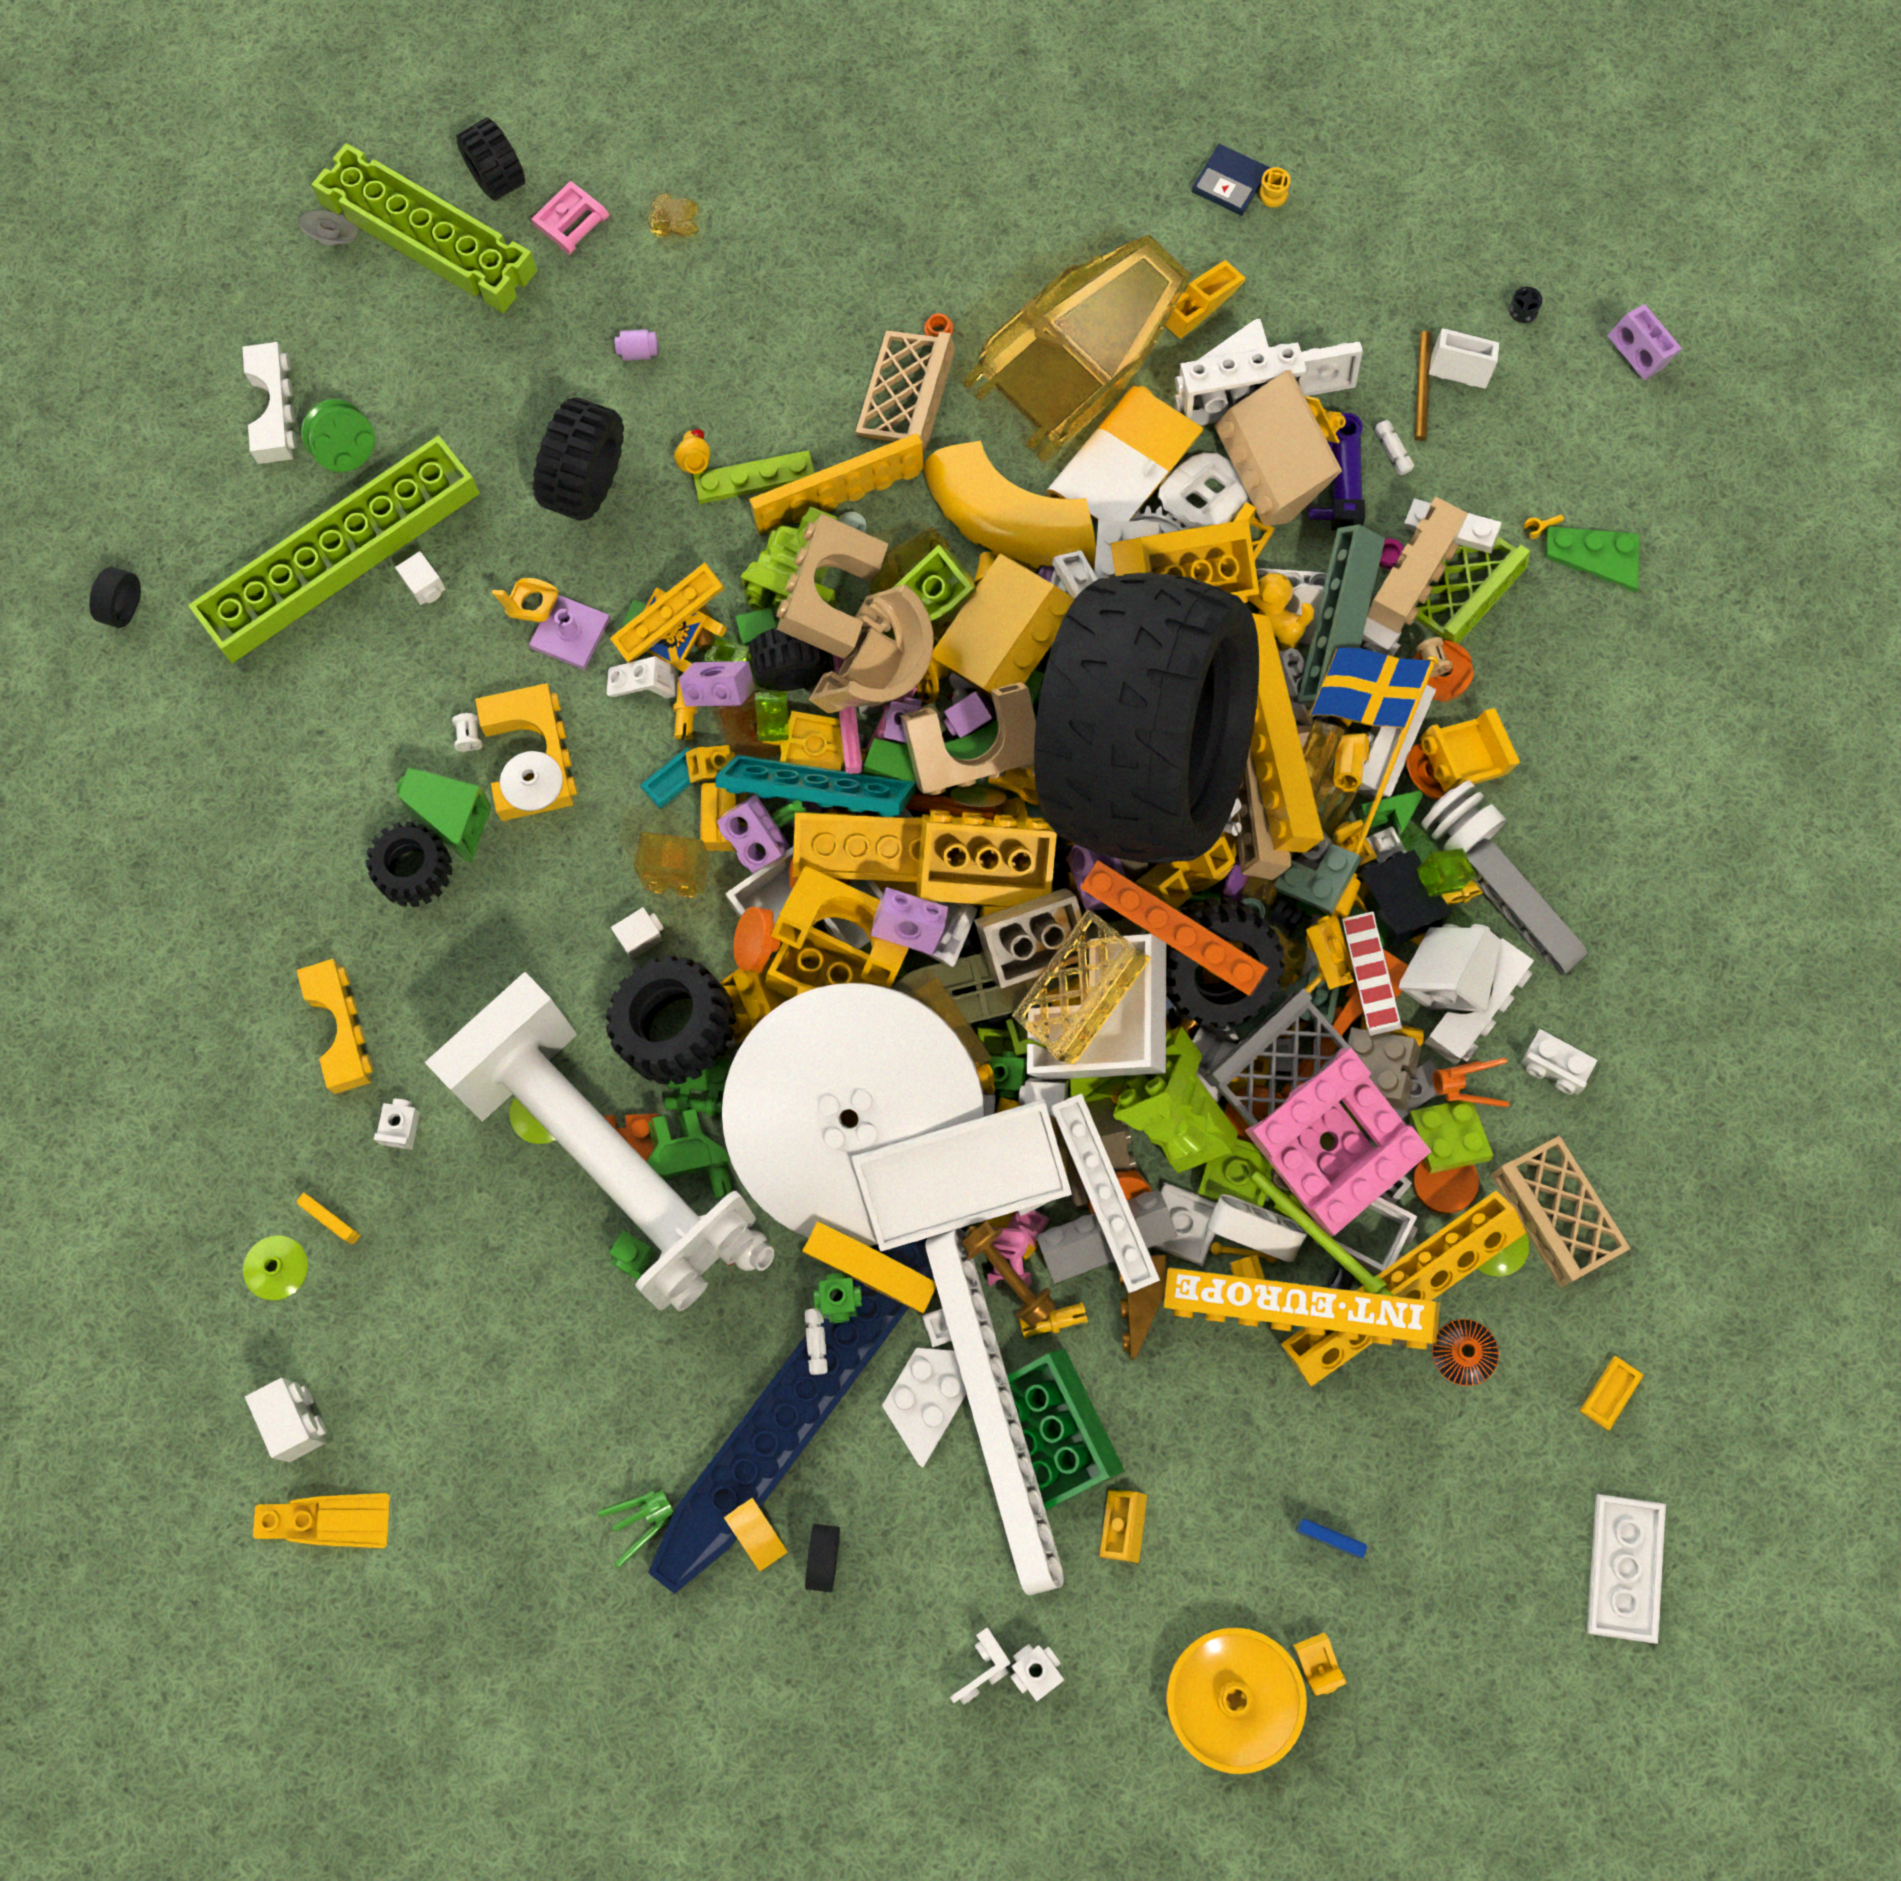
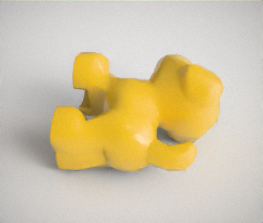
M1269 573L1258 580L1259 594L1248 596V601L1259 609L1258 614L1270 616L1274 636L1278 638L1276 642L1278 652L1289 648L1297 650L1298 642L1303 636L1306 626L1313 620L1314 608L1309 603H1302L1301 615L1288 612L1285 606L1292 599L1293 586L1285 575Z

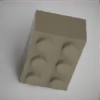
M1066 888L974 920L992 980L1001 989L1089 958L1090 942L1076 895Z

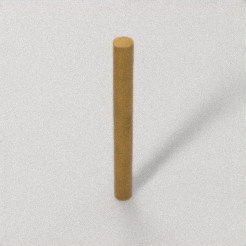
M1428 331L1421 332L1419 338L1414 440L1426 441L1432 336L1431 332Z

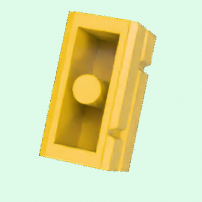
M716 783L701 784L700 844L703 851H736L732 843L722 836L717 821L725 812L747 799L746 793H729L724 788H717ZM737 817L739 824L746 827V823L741 822V817Z

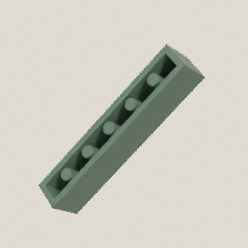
M1360 524L1337 529L1297 701L1311 709L1336 649L1345 647L1360 648L1385 538Z

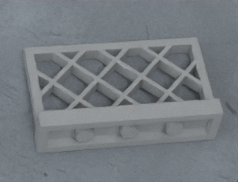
M1304 988L1293 992L1203 1076L1211 1087L1215 1086L1250 1127L1259 1123L1252 1115V1102L1268 1103L1269 1116L1275 1111V1103L1282 1105L1287 1100L1275 1099V1080L1291 1081V1091H1293L1297 1087V1082L1305 1083L1324 1070L1337 1057L1341 1049L1351 1048L1311 1003L1312 997ZM1305 1011L1314 1019V1032L1299 1031V1017ZM1292 1024V1031L1286 1030ZM1280 1035H1292V1054L1276 1053V1039ZM1299 1036L1314 1037V1055L1298 1054ZM1321 1038H1331L1339 1047V1050L1332 1056H1320ZM1270 1045V1052H1263ZM1257 1056L1269 1057V1075L1253 1074V1062ZM1276 1057L1292 1058L1291 1077L1275 1076ZM1298 1059L1313 1060V1074L1309 1078L1298 1077ZM1320 1060L1326 1061V1062L1320 1067ZM1247 1067V1074L1240 1073ZM1234 1078H1247L1246 1097L1235 1096L1227 1085ZM1253 1079L1269 1080L1268 1098L1253 1097ZM1241 1101H1246V1107L1241 1103Z

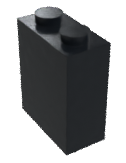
M1415 850L1404 854L1402 851L1396 852L1389 856L1386 861L1377 865L1375 862H1371L1358 871L1359 874L1356 879L1361 882L1357 894L1367 911L1374 912L1377 928L1389 948L1427 933L1429 927H1442L1452 913Z

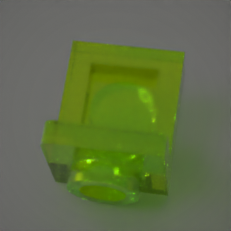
M787 691L755 692L758 741L776 742L788 740L789 715Z

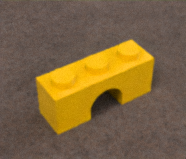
M1220 835L1214 846L1192 861L1159 863L1135 881V883L1177 909L1192 897L1188 887L1189 883L1203 878L1215 879L1233 865L1235 860L1225 836Z

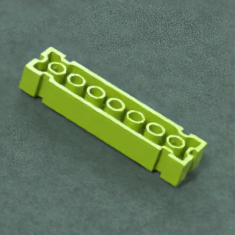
M345 143L333 157L334 168L331 171L324 168L311 184L320 205L337 215L343 210L347 221L474 297L481 292L484 302L503 314L517 298L515 292L517 285L524 288L537 272L531 251L514 241L507 246L503 235L377 160L373 159L368 163L365 154L348 143Z

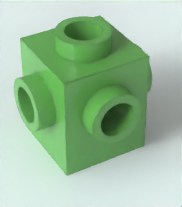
M1004 1051L1002 1052V1057L989 1056V1065L995 1075L994 1086L995 1091H998V1097L1017 1099L1020 1087L1025 1086V1082L1029 1078H1037L1027 1074V1059L1019 1058L1016 1052Z
M844 1273L826 1275V1280L819 1281V1290H814L815 1311L821 1310L823 1318L829 1319L830 1323L850 1321L849 1317L857 1316V1307L862 1306L861 1287L855 1286L853 1279L846 1278ZM841 1291L843 1293L842 1299L838 1302H834L830 1298L832 1292Z

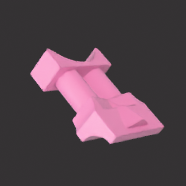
M994 1227L995 1229H1001L1003 1232L992 1244L1005 1260L1009 1258L1010 1266L1028 1287L1031 1286V1273L1024 1272L1022 1259L1028 1247L1027 1231ZM995 1267L994 1270L987 1274L989 1286H992L1000 1279H1004Z

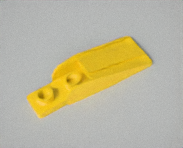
M387 1493L318 1496L291 1500L288 1504H258L255 1507L253 1537L255 1539H286V1541L324 1546L385 1548L388 1537L390 1496Z

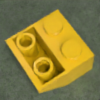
M775 957L769 958L762 973L744 971L739 968L720 982L734 1004L732 1010L735 1012L736 1022L730 1026L735 1030L733 1038L736 1044L744 1042L749 1033L766 1015L791 999L764 986L767 972Z

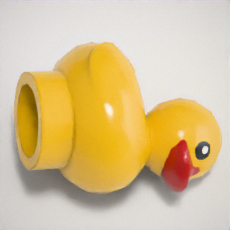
M700 429L687 431L684 434L683 441L675 450V462L683 472L701 473L709 463L710 447L703 440L704 432Z

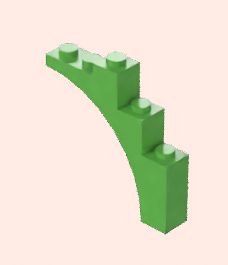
M1037 671L1031 673L1025 684L1029 688L1033 707L1035 702L1039 703L1041 684L1044 677L1043 673ZM996 718L991 724L971 735L944 743L947 752L959 759H973L983 755L996 740L998 720ZM874 738L863 766V774L916 782L908 746ZM981 778L976 779L975 785H979ZM916 783L915 792L922 793L921 790L917 787Z

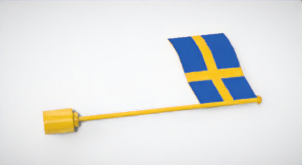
M1337 648L1309 716H1334L1369 726L1402 728L1353 853L1359 855L1433 667L1439 663L1435 656H1430L1427 660L1402 659L1362 648ZM1356 873L1351 878L1333 914L1325 911L1322 912L1330 916L1336 914L1337 918L1340 919L1348 918L1361 882L1356 879Z

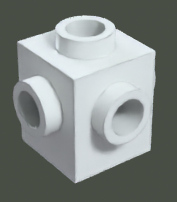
M1028 1644L1013 1656L1016 1663L1011 1666L1015 1671L1010 1676L1022 1694L1029 1690L1036 1701L1040 1700L1064 1681L1056 1669L1061 1663L1049 1646L1042 1650L1039 1645L1033 1649ZM1034 1663H1038L1042 1667V1672L1037 1677H1033L1029 1673V1668Z

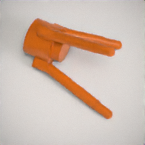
M1499 1058L1482 1063L1474 1061L1452 1068L1436 1069L1432 1077L1435 1092L1438 1095L1446 1094L1447 1101L1459 1100L1491 1106L1509 1107L1510 1103L1508 1101L1459 1093L1460 1089H1464L1466 1086L1465 1074L1506 1064L1507 1059Z

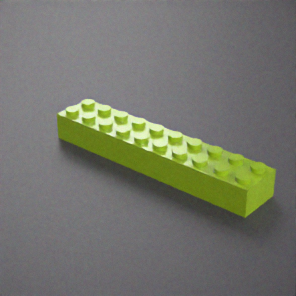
M438 435L188 606L221 651L233 664L478 496L480 492L471 474Z

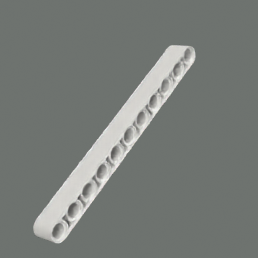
M961 1228L927 1238L926 1251L1020 1584L1027 1595H1034L1061 1588L1064 1582L1063 1570L974 1259L968 1260L966 1258L967 1251L961 1244V1240L966 1234Z

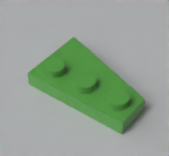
M1548 526L1546 530L1545 558L1575 570H1582L1598 576L1603 581L1616 583L1634 593L1637 592L1639 534Z

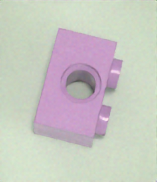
M749 661L695 662L678 678L685 706L742 705L755 690Z
M886 887L875 912L870 936L932 955L944 931L948 907Z

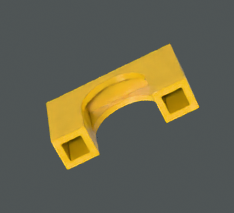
M548 683L476 698L480 727L486 737L515 730L534 731L545 738L547 743L546 754L557 762L562 772L563 784L560 794L549 806L536 811H524L515 808L505 799L501 791L500 781L491 783L496 813L501 821L573 806V795H578L574 776L569 777L567 767L572 766L569 749H563L562 739L567 738L563 720L558 721L556 711H561L558 693H552ZM534 774L526 775L524 780L531 781L534 778Z
M807 866L802 870L785 902L771 934V937L801 949L811 928L818 921L833 917L849 920L865 931L872 946L871 953L860 977L878 986L891 988L909 950L908 947L870 936L875 912L880 903L879 899Z

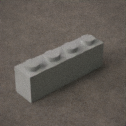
M1159 1188L1151 1192H1144L1135 1198L1127 1200L1146 1248L1178 1237L1168 1207ZM1095 1213L1081 1216L1077 1220L1059 1227H1052L1036 1235L1054 1284L1115 1261Z

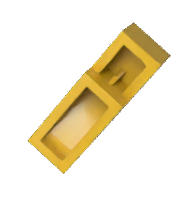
M1226 260L1222 261L1190 282L1185 292L1171 301L1160 322L1179 339L1183 338L1233 295L1245 282L1246 277Z

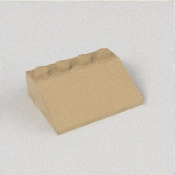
M1291 370L1284 371L1231 407L1214 425L1253 506L1256 507V512L1263 526L1291 522L1342 472Z

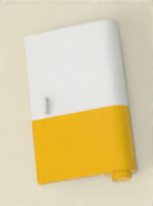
M1132 386L1050 485L1046 494L1049 498L1058 499L1086 498L1090 516L1097 522L1098 520L1131 521L1200 436L1204 428L1153 396L1146 387Z

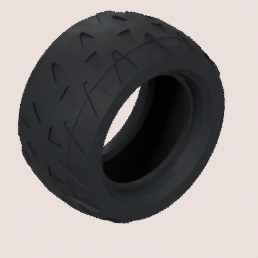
M1148 572L1099 578L1083 589L1074 599L1062 620L1050 652L1040 693L1035 729L1034 773L1037 798L1044 818L1056 834L1095 853L1141 863L1192 861L1214 846L1228 822L1240 790L1251 746L1259 686L1258 634L1254 617L1239 596L1194 578Z

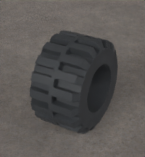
M486 117L456 135L459 151L468 169L489 198L496 201L525 184L524 171L514 149L499 126L490 118Z
M777 627L757 635L750 642L749 650L755 682L761 688L772 691L798 690L818 683L824 673L831 672L828 652L777 630Z
M407 821L404 827L398 822L393 824L394 829L390 831L387 827L381 831L383 836L380 839L375 836L372 840V843L375 845L374 848L368 847L367 855L370 859L366 860V867L370 871L368 875L374 885L389 901L393 903L396 901L399 906L406 907L407 902L412 907H419V900H423L425 904L432 902L430 898L432 894L439 897L443 893L440 890V886L447 887L450 882L446 875H452V867L449 865V863H452V860L447 852L448 850L436 833L431 829L428 830L423 824L419 823L416 827L413 822ZM412 851L424 853V863L418 872L408 877H397L394 875L395 864L402 855Z

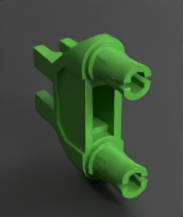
M695 1109L683 1111L682 1115L678 1116L683 1138L671 1140L665 1115L654 1117L651 1119V1122H648L653 1150L646 1162L664 1181L667 1178L704 1170L709 1174L714 1200L721 1199L722 1196L725 1197L733 1192L727 1170L731 1162L730 1156L718 1144L702 1134Z

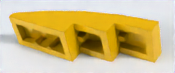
M818 1221L803 1249L804 1254L833 1267L834 1270L863 1283L864 1286L924 1314L937 1288L935 1281Z

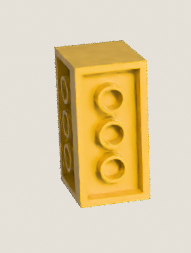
M1249 519L1110 543L1115 576L1152 572L1190 577L1239 596L1244 603L1248 602V596L1259 594Z
M930 810V815L922 814L916 887L919 898L928 901L1012 907L1051 893L1057 834L1048 822H1045L1044 818L1026 817V822H1017V820H1013V816L994 815V820L982 818V814L963 812L962 817H952V815H949V811ZM953 848H958L960 854L950 858L948 852L952 851ZM986 850H990L992 853L991 857H988L987 860H982L980 855ZM1021 852L1024 855L1023 859L1015 863L1012 858Z

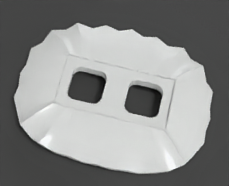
M1202 452L1189 457L1167 475L1160 484L1158 498L1162 501L1164 510L1171 512L1174 518L1182 521L1187 528L1231 522L1235 520L1245 502H1251L1232 461L1218 453ZM1214 478L1225 488L1220 493H1214L1204 483L1208 479ZM1195 493L1205 500L1207 504L1198 509L1189 503L1186 498Z

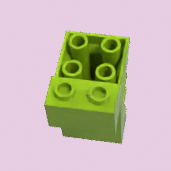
M810 506L806 515L801 520L799 529L779 526L777 530L771 531L767 548L761 552L758 562L753 561L741 575L745 598L751 608L759 611L771 607L772 612L777 614L782 600H787L789 594L785 590L788 579L792 573L796 574L798 568L794 564L797 553L801 547L805 548L807 540L803 539V535L810 521L815 523L821 513L837 521L838 517ZM829 567L819 568L814 573L816 590L828 605L837 609L835 590L820 585Z
M1182 1026L1170 1031L1166 1029V1073L1127 1075L1125 1086L1118 1097V1103L1113 1113L1116 1120H1121L1136 1130H1143L1151 1143L1160 1145L1169 1164L1173 1166L1177 1173L1232 1153L1238 1135L1235 1127L1196 1075L1203 1055Z

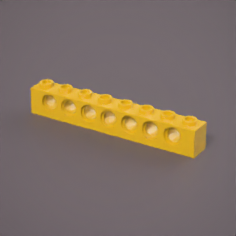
M1496 1190L1377 1276L1387 1284V1289L1394 1296L1432 1301L1523 1236L1526 1231L1516 1209ZM1361 1286L1356 1291L1365 1292L1363 1290L1365 1286ZM1304 1327L1281 1343L1296 1370L1312 1387L1373 1342L1372 1336L1359 1334L1358 1340L1338 1338V1331L1325 1330L1324 1336L1304 1333Z

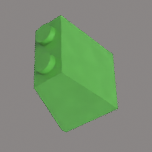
M408 767L405 777L402 776L398 782V797L416 820L425 825L428 830L431 829L435 832L438 838L462 859L472 863L491 809V805L483 791L477 785Z

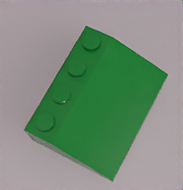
M1066 1349L1050 1352L1007 1376L1046 1511L1125 1471Z

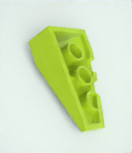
M941 545L935 547L893 587L906 584L912 589L925 606L930 621L954 611L976 590L970 574L954 554ZM892 627L889 631L882 632L887 637L895 639Z

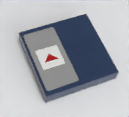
M1218 144L1192 186V193L1243 216L1261 186L1264 172L1270 167L1224 145Z

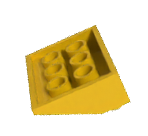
M1000 553L934 648L932 658L993 700L992 689L1017 682L1025 684L1054 642L1062 620L1074 598L1054 584Z

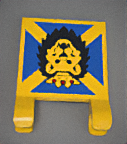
M656 587L644 610L666 592ZM696 611L647 650V652L684 673L693 664L685 659L701 630L705 628L715 635L723 637L727 627L700 611Z

